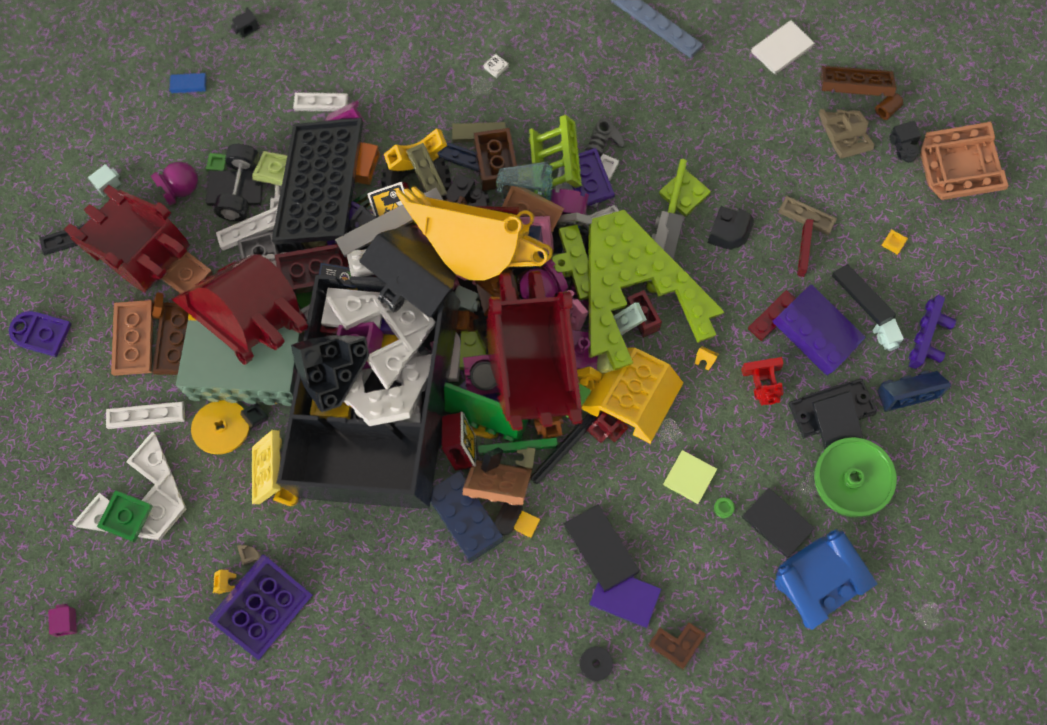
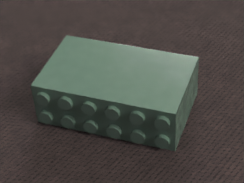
M188 320L176 386L192 401L207 399L211 402L226 400L229 403L244 401L248 404L263 402L267 405L282 403L285 406H291L298 372L291 345L303 341L305 331L298 333L283 326L277 330L284 338L283 346L273 350L260 342L251 348L254 355L253 360L244 365L238 360L234 350L200 322Z

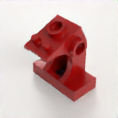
M782 357L743 364L742 374L743 376L753 375L756 387L754 388V396L756 400L760 401L761 406L780 403L781 396L784 394L782 382L777 384L774 371L781 370L784 364ZM763 380H769V381H770V385H769V386H766V385H763V386H762V385H761V381H763Z

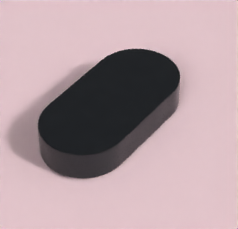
M503 503L495 521V526L501 535H509L513 532V528L523 511V505Z

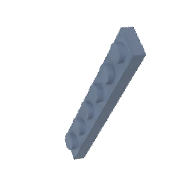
M611 0L689 58H692L702 48L701 42L642 0Z

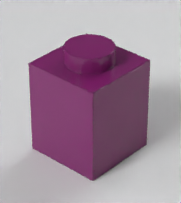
M59 604L55 606V609L48 610L50 635L59 637L77 633L76 609L68 606V604Z

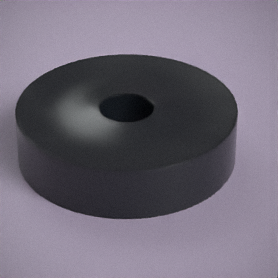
M591 647L580 658V670L591 681H602L612 671V657L604 648ZM593 661H599L600 666L598 668L593 667Z

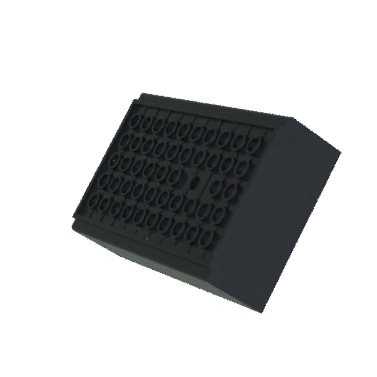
M315 276L307 319L308 329L305 330L304 340L324 337L320 329L327 289L350 290L342 284L337 276ZM351 276L350 278L358 291L380 293L386 285L378 277ZM453 289L432 317L435 321V327L428 335L429 342L434 341L427 387L425 391H422L421 423L395 421V423L388 422L369 426L364 422V418L359 417L355 413L353 408L350 419L310 416L312 398L297 372L276 484L298 498L417 509L430 508L442 429V416L444 415L445 408L444 386L449 381L460 300ZM372 370L364 384L365 393L386 389ZM394 381L389 388L399 387L402 384Z

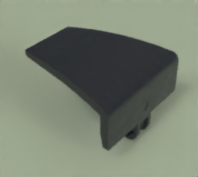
M416 227L396 228L379 233L359 260L363 266L386 283L378 296V300L381 303L387 304L392 312H397L403 306L406 299L427 317L432 318L452 290L456 274L443 262L427 236L423 234L420 228Z

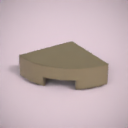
M238 545L243 566L257 562L261 557V554L255 548L248 545Z

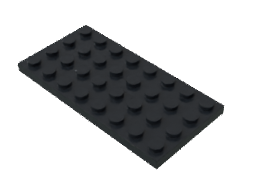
M362 118L293 124L272 235L274 245L331 241L347 234L364 123Z

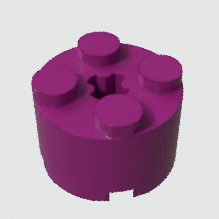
M552 189L550 201L564 208L561 215L571 213L586 215L589 194L585 193L584 197L580 196L581 192L560 189L559 192H556V189Z

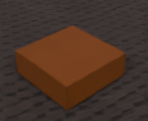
M157 292L155 295L152 317L155 319L160 318L164 293Z

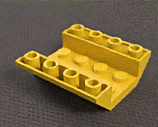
M635 347L627 348L633 363L629 366L603 373L601 381L595 382V387L583 404L582 410L596 417L603 411L635 427L633 435L651 444L680 391L683 381L670 364Z

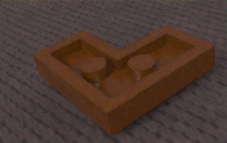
M688 622L678 639L662 628H659L648 646L681 669H684L706 634Z

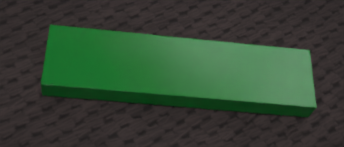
M557 438L479 445L478 452L480 456H483L485 453L498 447L503 450V453L517 452V450L527 449V447L535 448V450L552 449L557 447Z

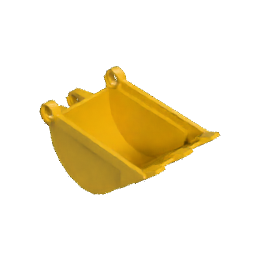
M413 187L411 190L408 188L403 190L405 194L401 190L395 192L423 234L427 236L443 262L456 275L468 280H487L499 275L509 267L541 266L552 258L553 250L549 245L528 236L529 228L534 223V215L529 210H523L518 215L430 198L426 197L417 187ZM522 214L530 216L528 224L522 223L520 219ZM539 251L544 254V259L539 256Z

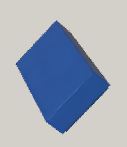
M205 73L170 75V92L206 91L207 76Z

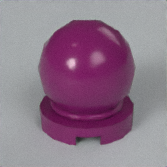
M178 161L170 163L164 168L162 175L157 172L151 175L156 186L163 188L165 193L162 195L169 206L176 204V197L191 195L199 182L196 170L187 162Z
M551 259L541 265L542 269L534 268L528 270L521 277L519 291L523 299H529V271L541 272L546 298L554 297L555 293L567 292V282L562 272L557 273L553 266L556 264Z

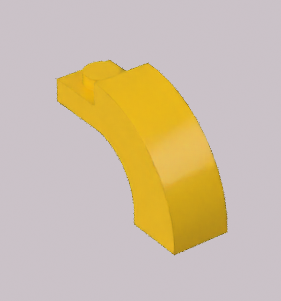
M436 128L423 140L412 145H394L384 154L389 170L405 171L414 169L406 150L421 143H424L431 160L437 159L439 157L438 152L447 146L442 131Z

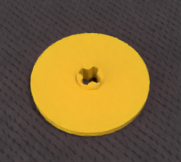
M226 400L211 402L202 407L195 415L191 425V434L196 445L207 453L217 455L229 453L241 446L250 431V426L240 415L244 408L237 403H229ZM223 424L224 428H220L218 430L217 426H221Z

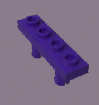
M941 295L929 299L926 303L925 309L927 311L920 321L921 329L915 336V347L909 354L910 362L908 366L917 369L923 365L926 357L938 363L942 362L945 358V352L931 347L930 344L936 324L951 330L956 323V319L941 313L945 297Z

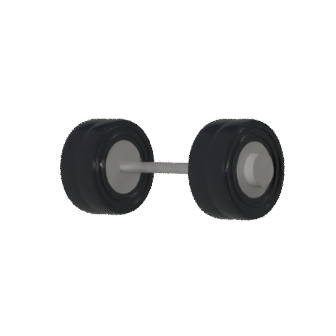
M236 143L229 145L227 148L225 163L230 168L237 170L233 194L223 193L217 196L214 213L228 221H243L247 218L249 202L236 194L241 171H253L258 165L260 154L249 145Z

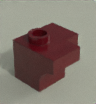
M602 412L587 431L600 443L607 437L615 443L629 427L623 421Z

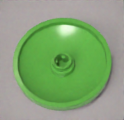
M844 438L829 445L818 458L814 471L816 489L822 500L837 513L848 517L859 518L877 513L889 503L896 489L897 478L892 460L881 447L862 438Z

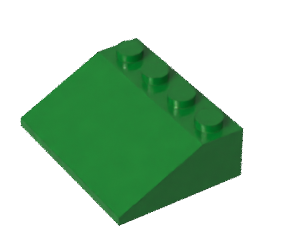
M445 383L446 413L450 415L463 412L471 427L478 429L479 426L486 429V433L494 436L499 433L504 435L503 439L514 442V440L521 441L529 421L528 419L522 420V430H513L509 422L506 421L500 402Z

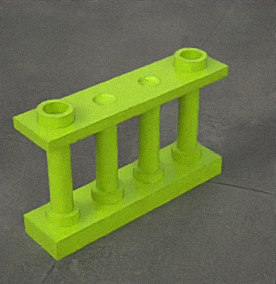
M563 115L560 117V125L556 129L543 134H539L534 129H529L534 192L548 199L547 189L567 182L574 188L582 186L575 121L567 115ZM561 134V143L543 150V141ZM563 150L561 160L545 166L544 157ZM564 166L565 173L563 176L546 182L545 173Z

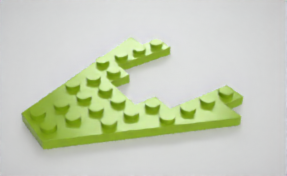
M625 210L593 218L592 223L589 225V357L592 358L606 353L613 371L633 363L611 312L624 308L627 305L621 290L622 288L651 280L658 297L675 292L697 343L716 336L710 319L721 316L724 313L712 298Z

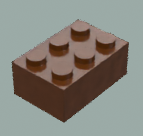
M504 128L475 132L474 148L482 190L509 187V183L518 182L519 174L510 129Z

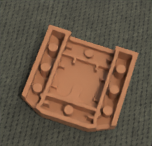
M986 122L926 133L920 155L928 186L941 200L1006 190L1008 188L1005 171L1001 169L994 143L995 134L992 123Z

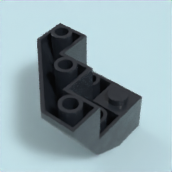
M332 335L307 339L291 345L294 362L302 383L321 412L342 405L369 358L367 341L364 336Z

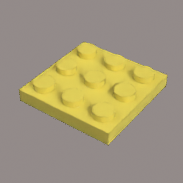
M271 430L252 447V504H261L281 488V486L276 484L281 462L280 449L282 447V438H280V431Z

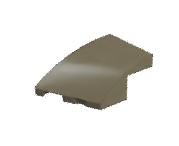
M825 109L819 110L822 124L840 159L874 149L875 144L866 134L868 121L860 111L837 110V112H825Z

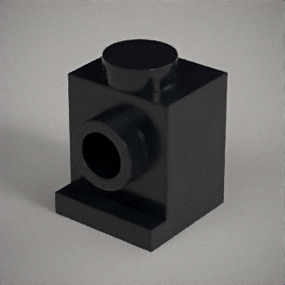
M248 7L245 8L244 13L232 19V30L236 35L239 33L242 38L260 29L257 18Z

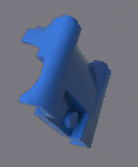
M837 529L829 532L827 537L823 536L783 562L777 569V577L774 580L778 590L783 592L799 611L805 627L811 630L827 620L828 614L857 594L863 595L877 585V582L845 533Z

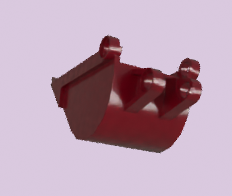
M108 185L103 192L110 200L100 210L89 204L84 211L91 219L81 229L69 224L64 230L71 236L73 242L96 261L101 259L131 285L146 293L158 280L163 278L167 270L178 259H181L187 253L190 244L178 228L168 219L171 212L162 203L158 202L154 205L122 190L118 191Z
M252 254L236 262L234 261L217 270L216 274L196 283L195 287L172 298L173 302L178 304L234 350L236 357L244 365L253 360L254 355L251 348L260 342L273 350L282 347L285 341L277 330L283 326L298 333L308 329L307 319L303 312L299 310L296 295L288 280L269 259L260 254Z
M529 271V299L517 300L515 287H512L510 273H500V297H490L487 345L490 365L501 394L498 396L506 421L509 422L513 430H522V420L538 418L543 427H552V417L568 415L573 424H581L582 406L570 309L572 308L571 292H559L557 297L546 298L541 272Z

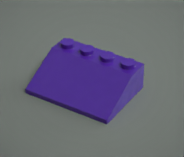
M812 284L772 321L827 376L835 371L866 338Z
M263 554L208 619L259 660L312 597V594Z

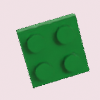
M115 490L97 527L135 543L153 506Z

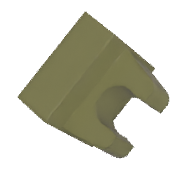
M527 447V449L517 450V454H522L524 459L522 461L516 460V465L533 470L535 448Z

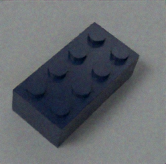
M458 471L433 487L431 504L469 563L502 543L503 536L478 498L463 495V487L466 480L461 472Z

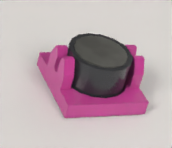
M489 354L463 357L468 391L478 395L500 392L492 372Z

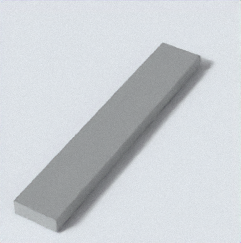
M436 187L424 193L426 197L443 200ZM401 205L335 239L344 257H346L352 251L360 250L370 245L379 233L402 228L415 220L411 217L405 206Z

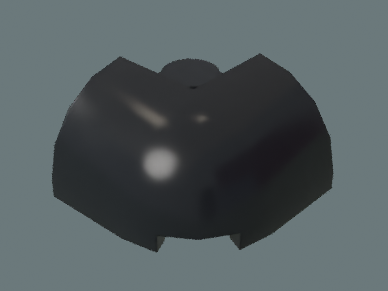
M720 206L707 243L730 250L742 246L749 238L754 218L747 211L740 208L738 211Z

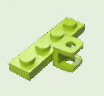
M578 225L559 228L558 232L565 253L555 255L552 258V261L556 264L553 267L557 273L562 272L564 278L572 275L579 301L589 299V261Z

